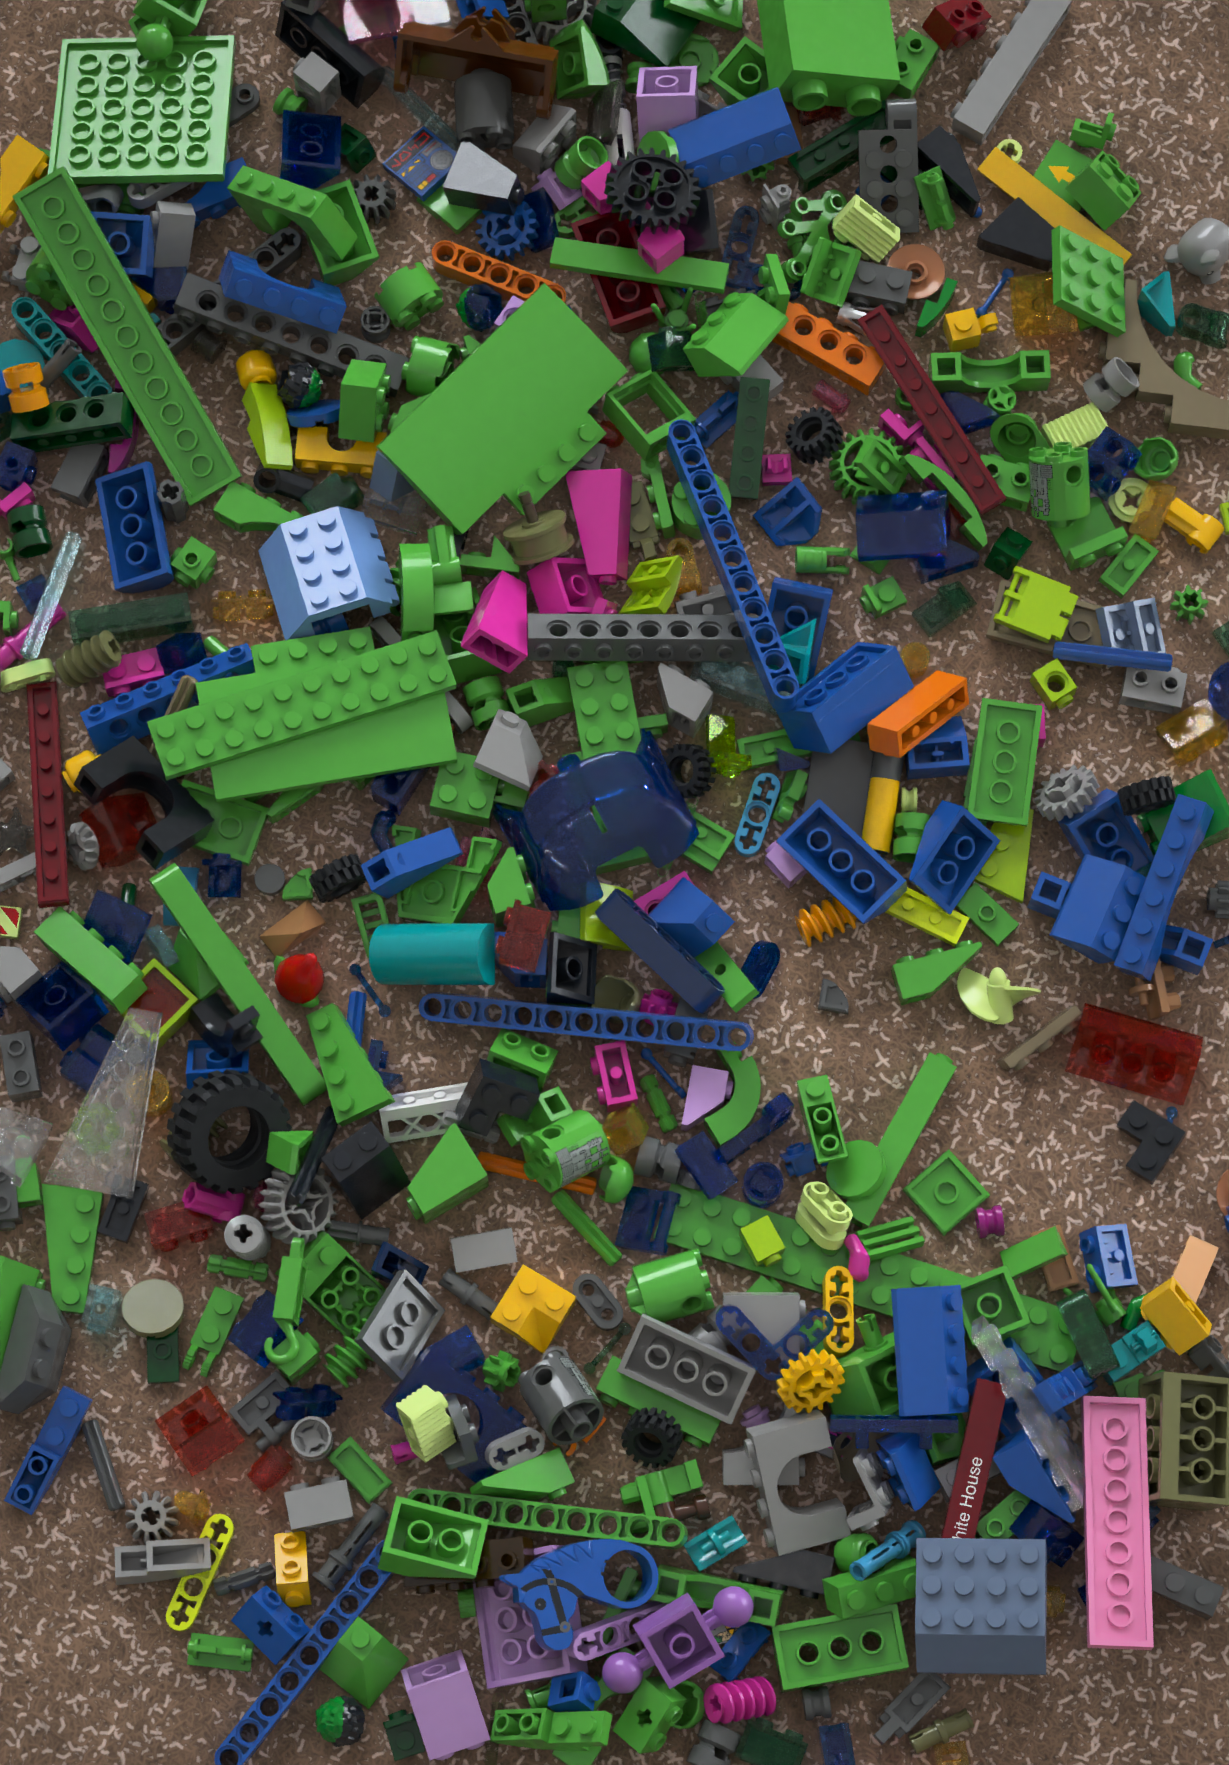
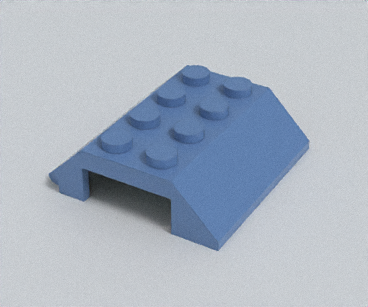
M336 506L282 523L258 550L285 640L314 636L315 632L312 622L368 604L373 618L391 613L390 606L394 607L400 603L395 585L392 584L393 578L388 563L385 562L386 557L381 541L377 539L379 535L374 519L365 517L364 512Z

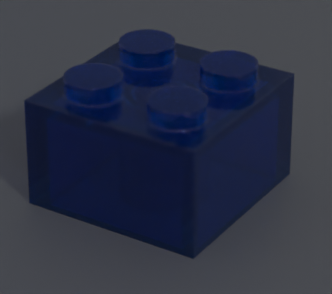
M62 960L15 1000L29 1021L61 1051H65L110 1012L96 990Z

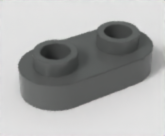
M244 83L232 89L229 128L259 107L260 95L255 86ZM243 94L250 95L246 100L240 98Z
M594 1274L579 1276L573 1284V1295L577 1296L576 1301L601 1330L610 1331L616 1329L623 1319V1309L620 1303L598 1276ZM587 1285L594 1288V1293L591 1296H586L582 1292V1289ZM604 1310H611L614 1316L611 1320H604L601 1314Z

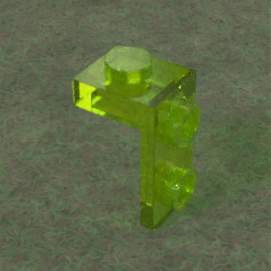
M717 714L707 715L705 717L706 749L710 752L707 757L714 758L715 762L711 764V767H716L717 773H711L729 778L740 776L741 772L752 767L751 755L736 753L734 717Z

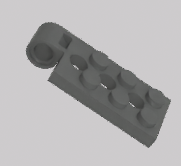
M916 98L886 99V129L858 130L859 197L890 220L891 223L899 227L900 233L919 232V194L913 178L918 175ZM884 136H892L895 139L896 147L892 152L885 153L881 150L880 141ZM891 165L896 169L897 175L892 182H884L881 179L880 172L884 166ZM886 195H893L897 199V206L891 212H886L881 207V200Z

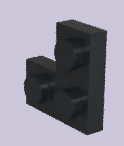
M1135 1100L1132 1101L1117 1123V1128L1141 1143L1126 1164V1169L1153 1185L1185 1138L1186 1132Z

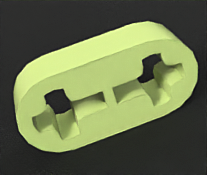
M38 659L2 671L0 690L7 693L24 688L26 684L39 683L53 678L56 673L51 659Z

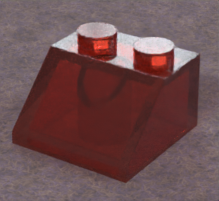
M207 1385L155 1420L192 1477L200 1471L206 1470L216 1460L232 1452L245 1441Z

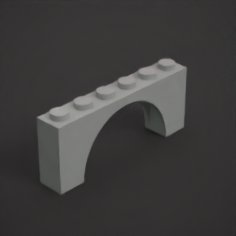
M723 1292L724 1327L742 1329L763 1339L778 1354L785 1369L790 1367L789 1359L795 1362L799 1360L798 1354L800 1351H805L806 1345L805 1332H800V1319H805L806 1304L805 1300H800L798 1292ZM784 1405L778 1419L804 1413L805 1409L803 1408L802 1411L796 1413L793 1407L788 1409ZM744 1446L722 1449L723 1485H753L750 1470L754 1469L752 1458L747 1457ZM797 1456L790 1460L782 1469L777 1485H799V1477H805V1458Z

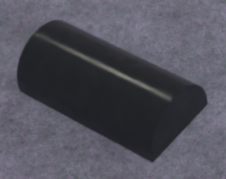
M286 0L282 1L275 36L300 58H306L312 51L339 71L341 95L358 109L378 90L384 79L385 69L319 10L313 15H309L285 6Z

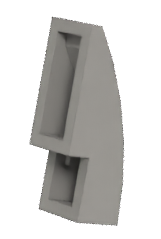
M210 1538L146 1541V1545L114 1547L116 1585L162 1581L211 1570Z

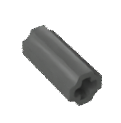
M167 479L161 482L157 497L162 513L167 521H174L178 524L186 519V513L189 510L184 489L179 481L173 482Z

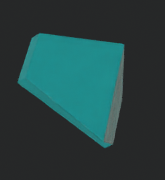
M1165 271L1141 289L1137 303L1140 316L1167 337L1172 336L1176 325L1170 271Z
M816 619L780 636L799 684H806L809 677ZM769 665V666H768V668H770V669H772V670H779V669H780V668H779L778 666H776V665Z

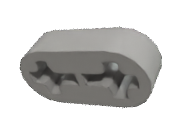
M532 1427L521 1428L489 1443L485 1450V1459L496 1470L504 1471L541 1454L545 1445L544 1437ZM528 1435L536 1439L532 1442L533 1448L531 1449L525 1446L517 1448L526 1443L525 1437ZM499 1448L505 1452L512 1449V1451L503 1455L504 1461L502 1462L493 1458L498 1455L497 1449Z

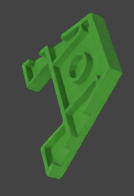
M392 825V836L395 837V846L421 837L422 831L417 828ZM473 836L466 867L445 864L397 893L398 917L426 923H460L498 854L502 842L497 839Z

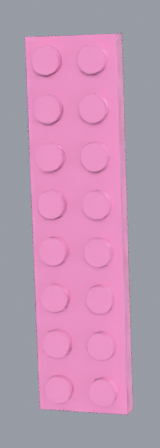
M1083 1396L1081 1398L1087 1648L1152 1650L1154 1643L1146 1398Z

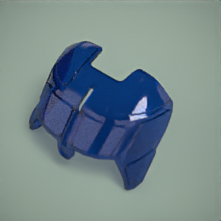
M645 728L640 730L641 740L636 753L612 751L600 753L580 761L576 754L563 756L557 762L560 772L542 783L530 795L521 812L505 809L498 803L494 805L495 810L492 813L510 846H514L516 855L522 854L528 877L542 903H546L549 911L577 909L601 899L603 891L596 876V869L605 862L640 846L645 849L655 867L661 868L681 856L700 834L696 827L697 822L677 786L673 783L674 778L651 730L647 732ZM593 805L596 807L608 830L603 834L589 809Z

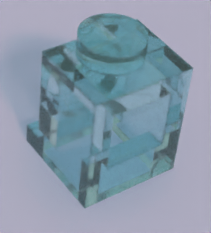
M90 1284L81 1322L84 1325H88L87 1331L105 1334L106 1330L114 1331L123 1294L120 1290ZM103 1304L106 1306L103 1314L95 1313L97 1305Z

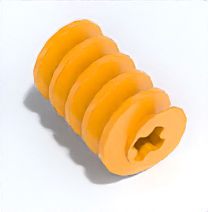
M834 896L832 904L824 899L821 902V909L816 904H812L810 906V914L802 908L799 910V919L797 916H794L799 933L808 947H812L811 937L813 936L820 943L823 942V932H826L830 938H834L835 927L844 934L845 923L856 929L857 918Z

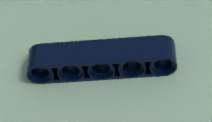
M615 888L595 911L597 917L698 1012L705 1014L725 992L722 984L623 891Z

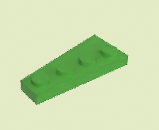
M331 1003L306 1015L337 1124L343 1127L395 1102L391 1093L384 1087L379 1073L374 1070L369 1062V1057L365 1050L357 1042L356 1035L337 1005Z
M42 1184L52 1297L61 1312L85 1315L104 1192Z

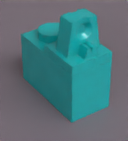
M1147 1320L1097 1354L1092 1362L1108 1385L1111 1386L1160 1353L1166 1345Z

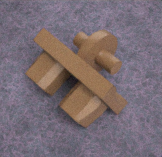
M1160 959L1150 982L1135 977L1136 986L1128 990L1130 997H1139L1140 1006H1146L1149 1020L1159 1019L1165 1014L1181 1007L1180 997L1177 992L1167 993L1165 984L1174 981V967L1169 964H1161Z

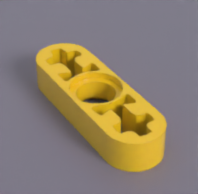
M834 1266L827 1271L822 1282L823 1346L829 1355L833 1353L835 1357H843L854 1344L853 1277L847 1268ZM835 1275L839 1276L840 1281L845 1282L840 1287L839 1296H834L836 1293V1283L831 1282ZM834 1304L842 1305L846 1310V1317L843 1319L834 1318L830 1313V1306ZM837 1327H842L840 1330V1340L846 1341L841 1348H837L836 1342H831L837 1334Z

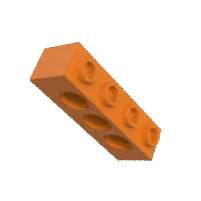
M788 302L785 315L789 321L772 341L868 396L886 368L875 348L862 344L850 332L843 333L834 328V325L826 318L815 317L803 305ZM806 328L810 331V334L800 335L796 330ZM830 342L834 344L836 348L832 350H826L821 345L823 343ZM857 357L861 362L854 365L850 364L846 359Z

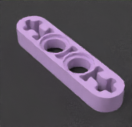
M652 1601L574 1630L572 1643L565 1650L572 1658L588 1661L639 1642L641 1640L638 1634L630 1633L629 1624L631 1620L638 1617L640 1621L664 1607L667 1603ZM608 1627H611L614 1633L613 1638L608 1644H605L603 1642V1632ZM581 1640H584V1641H587V1642L593 1641V1643H594V1644L587 1643V1644L581 1646V1651L577 1650V1647L580 1646L581 1643H582Z

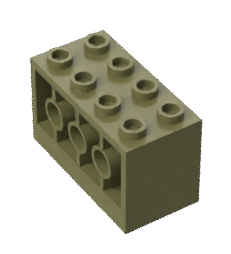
M1167 1371L1140 1378L1138 1398H1146L1149 1506L1199 1511L1229 1506V1378Z

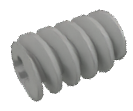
M236 1216L225 1227V1242L240 1258L249 1261L265 1257L271 1247L270 1234L253 1216Z

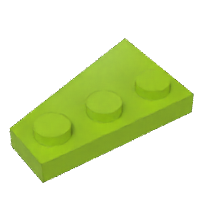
M1031 808L1029 810L1027 827L994 822L990 831L1001 841L973 880L1023 904L1034 814V810Z

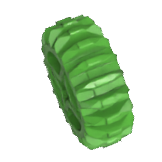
M873 428L869 429L868 435H864L861 429L857 430L856 438L851 433H848L846 435V442L842 441V444H837L839 447L837 452L832 450L833 460L829 461L828 468L833 470L830 472L829 478L836 481L834 489H843L841 494L843 499L851 494V503L853 505L858 502V498L863 499V507L865 508L868 507L869 500H873L874 505L878 507L881 502L880 497L887 503L891 501L892 497L869 484L863 486L854 482L853 479H857L855 474L859 468L853 462L850 466H845L846 459L853 452L860 450L866 437L875 438L899 462L906 456L901 455L904 449L902 445L894 447L895 437L885 440L886 433L884 430L880 432L879 436H875ZM906 478L901 486H905Z

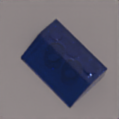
M283 110L279 142L278 178L315 190L340 174L341 116Z
M929 490L917 493L900 492L890 495L858 497L856 507L858 562L948 556L951 515L947 490Z

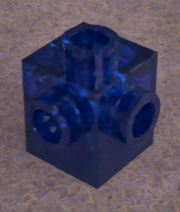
M9 441L6 442L0 455V487L2 489L13 492L24 482L27 485L33 484L37 475V468L35 467L38 462L35 451Z

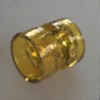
M145 1070L138 1073L132 1079L129 1088L130 1097L141 1114L148 1117H158L169 1110L173 1101V1093L163 1074L154 1070Z

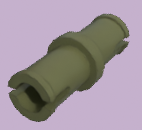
M964 1708L962 1711L941 1721L939 1718L932 1721L933 1725L908 1735L913 1749H915V1753L919 1754L921 1751L940 1742L943 1744L949 1742L950 1737L973 1728L974 1724L967 1709Z

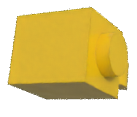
M974 307L945 314L942 327L950 352L978 347L983 333L997 330L998 320L995 312L985 314L977 319Z

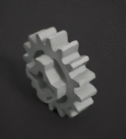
M1072 765L1068 771L1061 768L1060 774L1058 772L1052 773L1049 781H1042L1041 785L1043 788L1036 790L1035 793L1038 797L1034 798V802L1042 817L1046 816L1049 821L1055 817L1057 821H1061L1066 815L1070 819L1073 817V813H1082L1084 805L1092 804L1090 798L1098 795L1096 789L1100 786L1091 769L1087 770L1084 765L1077 769L1075 765Z

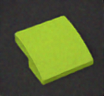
M676 555L639 562L626 582L633 592L619 614H666L678 588L683 559Z
M582 882L580 939L602 945V949L632 951L597 917L595 911L615 888L623 891L632 900L633 891L605 883Z

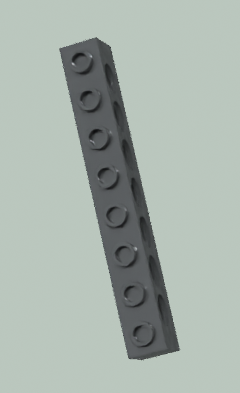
M188 272L174 306V313L178 314V318L185 322L194 323L196 321L206 325V328L213 333L222 334L224 332L234 336L233 338L242 344L249 345L253 343L261 346V349L268 354L278 355L279 353L287 356L294 364L308 362L311 366L317 368L319 373L328 377L336 375L344 378L349 365L341 363L338 358L344 354L351 356L355 360L387 363L386 375H391L389 393H386L385 398H389V396L396 397L402 381L403 365L410 360L408 357L341 331H337L336 334L225 297L221 285ZM203 301H209L214 304L215 308L211 311H205L199 304ZM230 312H238L242 315L243 319L234 322L227 315ZM263 322L268 324L271 330L263 333L258 331L255 325ZM292 333L297 336L298 341L288 343L284 340L283 335ZM321 344L325 347L326 352L316 354L312 351L311 346Z
M528 613V660L753 662L734 615ZM747 615L751 618L759 617L758 615ZM765 639L757 640L759 643L762 644L769 643V641Z

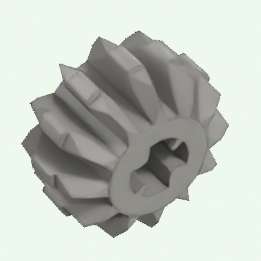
M144 1491L141 1493L143 1503L140 1504L135 1498L131 1500L132 1505L137 1509L136 1511L126 1510L125 1515L135 1519L127 1522L125 1525L127 1529L137 1528L132 1535L135 1540L144 1534L143 1541L146 1545V1541H151L152 1535L155 1536V1540H163L160 1534L163 1531L168 1537L173 1536V1532L167 1526L168 1524L172 1526L179 1525L177 1519L169 1517L178 1513V1508L176 1506L167 1508L172 1501L169 1496H166L160 1502L161 1493L159 1491L153 1493L152 1500L149 1499V1495ZM150 1510H153L155 1514H160V1519L156 1518L157 1523L154 1525L144 1521V1516L148 1517L146 1513Z

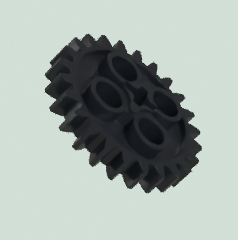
M639 148L637 156L629 151L627 152L626 160L619 157L617 165L612 164L610 173H607L604 194H607L606 203L612 204V213L620 212V222L629 219L630 228L635 224H639L640 232H643L646 227H650L652 234H655L657 228L661 227L662 231L667 233L669 225L678 230L680 222L687 225L689 217L695 216L696 208L699 206L701 188L698 187L699 178L693 177L694 169L685 170L687 161L684 160L677 163V155L673 154L668 158L666 157L665 150H662L659 155H655L653 148H650L649 154H645ZM659 172L660 176L650 210H647L645 207L654 174Z

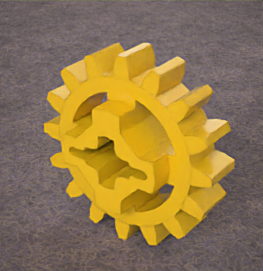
M811 1349L808 1356H804L800 1352L798 1354L799 1360L795 1362L789 1359L790 1367L780 1370L784 1378L776 1380L779 1386L777 1393L787 1408L793 1407L796 1413L802 1411L803 1408L807 1413H811L815 1406L822 1410L825 1401L833 1402L831 1397L833 1393H841L838 1385L845 1383V1379L842 1376L845 1371L833 1353L829 1355L824 1349L819 1354L814 1349Z

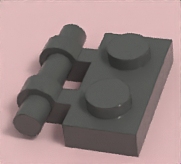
M276 1370L228 1412L248 1436L252 1435L257 1429L262 1431L264 1436L255 1444L264 1452L273 1445L275 1447L282 1441L280 1438L293 1428L299 1420L307 1416L311 1410L304 1402L293 1410L288 1403L297 1394ZM281 1410L286 1417L275 1427L271 1428L267 1421Z

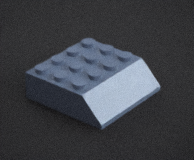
M916 1538L915 1645L917 1673L1046 1675V1539Z

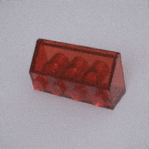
M1084 1003L1065 1071L1183 1106L1200 1059L1203 1037Z

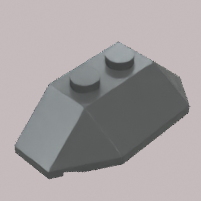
M26 1284L22 1285L0 1371V1410L13 1414H20L57 1392L72 1334V1329L50 1292Z

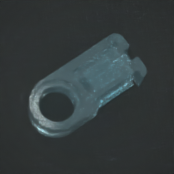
M159 924L144 930L153 953L165 968L180 962L171 939L165 935Z

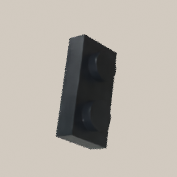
M119 1174L98 1228V1234L128 1244L149 1190V1184Z

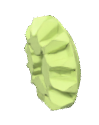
M1125 478L1118 481L1111 488L1108 497V505L1112 511V516L1118 517L1122 523L1130 522L1134 525L1140 521H1146L1154 511L1156 504L1155 493L1151 486L1138 478ZM1125 495H1129L1131 498L1141 495L1136 503L1138 509L1132 505L1123 507L1127 500Z

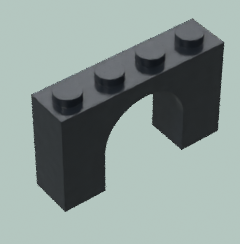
M131 736L84 765L73 784L94 806L123 789L144 791L160 803L165 818L145 830L135 847L138 853L155 870L206 838L215 821L209 812L175 778L166 780L161 764L149 752L147 747L141 744L134 736Z

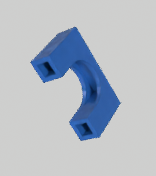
M228 250L219 275L225 297L337 334L347 307L339 287L313 278L308 289L296 287L264 273L259 268L256 259Z

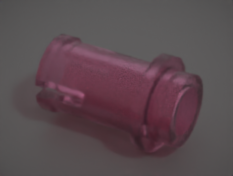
M824 379L819 381L815 386L816 390L812 391V395L831 407V411L834 414L836 412L840 415L843 414L851 403L847 393H840L826 383Z

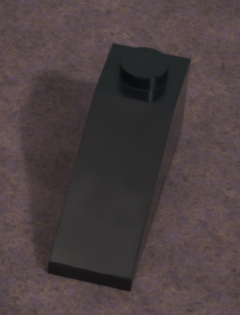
M938 126L918 142V168L926 172L940 166L949 197L972 218L976 215L981 198L961 145L953 134Z

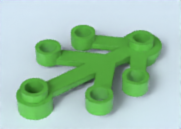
M831 189L823 193L821 199L808 200L805 197H799L791 202V212L797 217H801L808 212H821L817 220L795 222L792 219H786L778 224V234L785 239L793 235L809 233L795 258H791L781 265L787 283L793 284L802 280L807 270L806 262L811 256L819 237L830 240L827 227L830 222H832L833 226V219L847 205V201L841 192ZM798 203L802 205L803 211L799 209ZM785 225L789 227L790 233L786 231ZM836 237L834 242L842 244V242ZM849 241L847 242V246L853 248L854 245Z

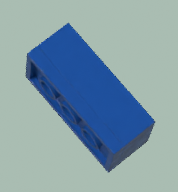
M857 642L799 688L796 706L793 710L784 713L776 712L795 749L831 754L865 727L868 722L906 694L914 685L896 646Z

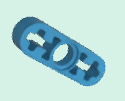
M761 773L753 782L734 840L736 852L743 857H753L761 849L780 791V781L772 773ZM766 781H770L771 787L775 790L768 791L765 802L760 801L762 788L758 785H764ZM753 808H760L765 812L766 818L760 823H755L750 820L748 816L749 811ZM749 828L755 830L752 842L756 846H750L747 850L743 848V843L740 842V839L745 840Z

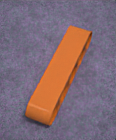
M439 241L432 249L433 268L443 276L468 286L477 285V287L481 288V291L509 301L513 295L526 301L545 283L566 304V291L557 283L451 241ZM442 255H449L452 257V259L447 262L440 261L438 258ZM472 265L479 268L478 271L472 273L465 269ZM502 276L506 278V281L495 283L492 279ZM523 287L533 289L529 294H523L519 290Z

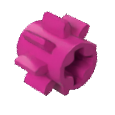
M653 989L650 995L646 993L643 995L639 1012L675 1015L678 1003L672 1002L673 995L670 992L662 989ZM644 1019L646 1023L653 1025L650 1020Z

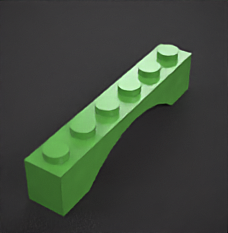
M234 481L228 485L213 509L215 519L240 533L250 531L274 532L280 524L304 517L296 511L290 513L281 508L282 505L271 497L263 498L257 495L256 490L250 485L243 482L239 485Z

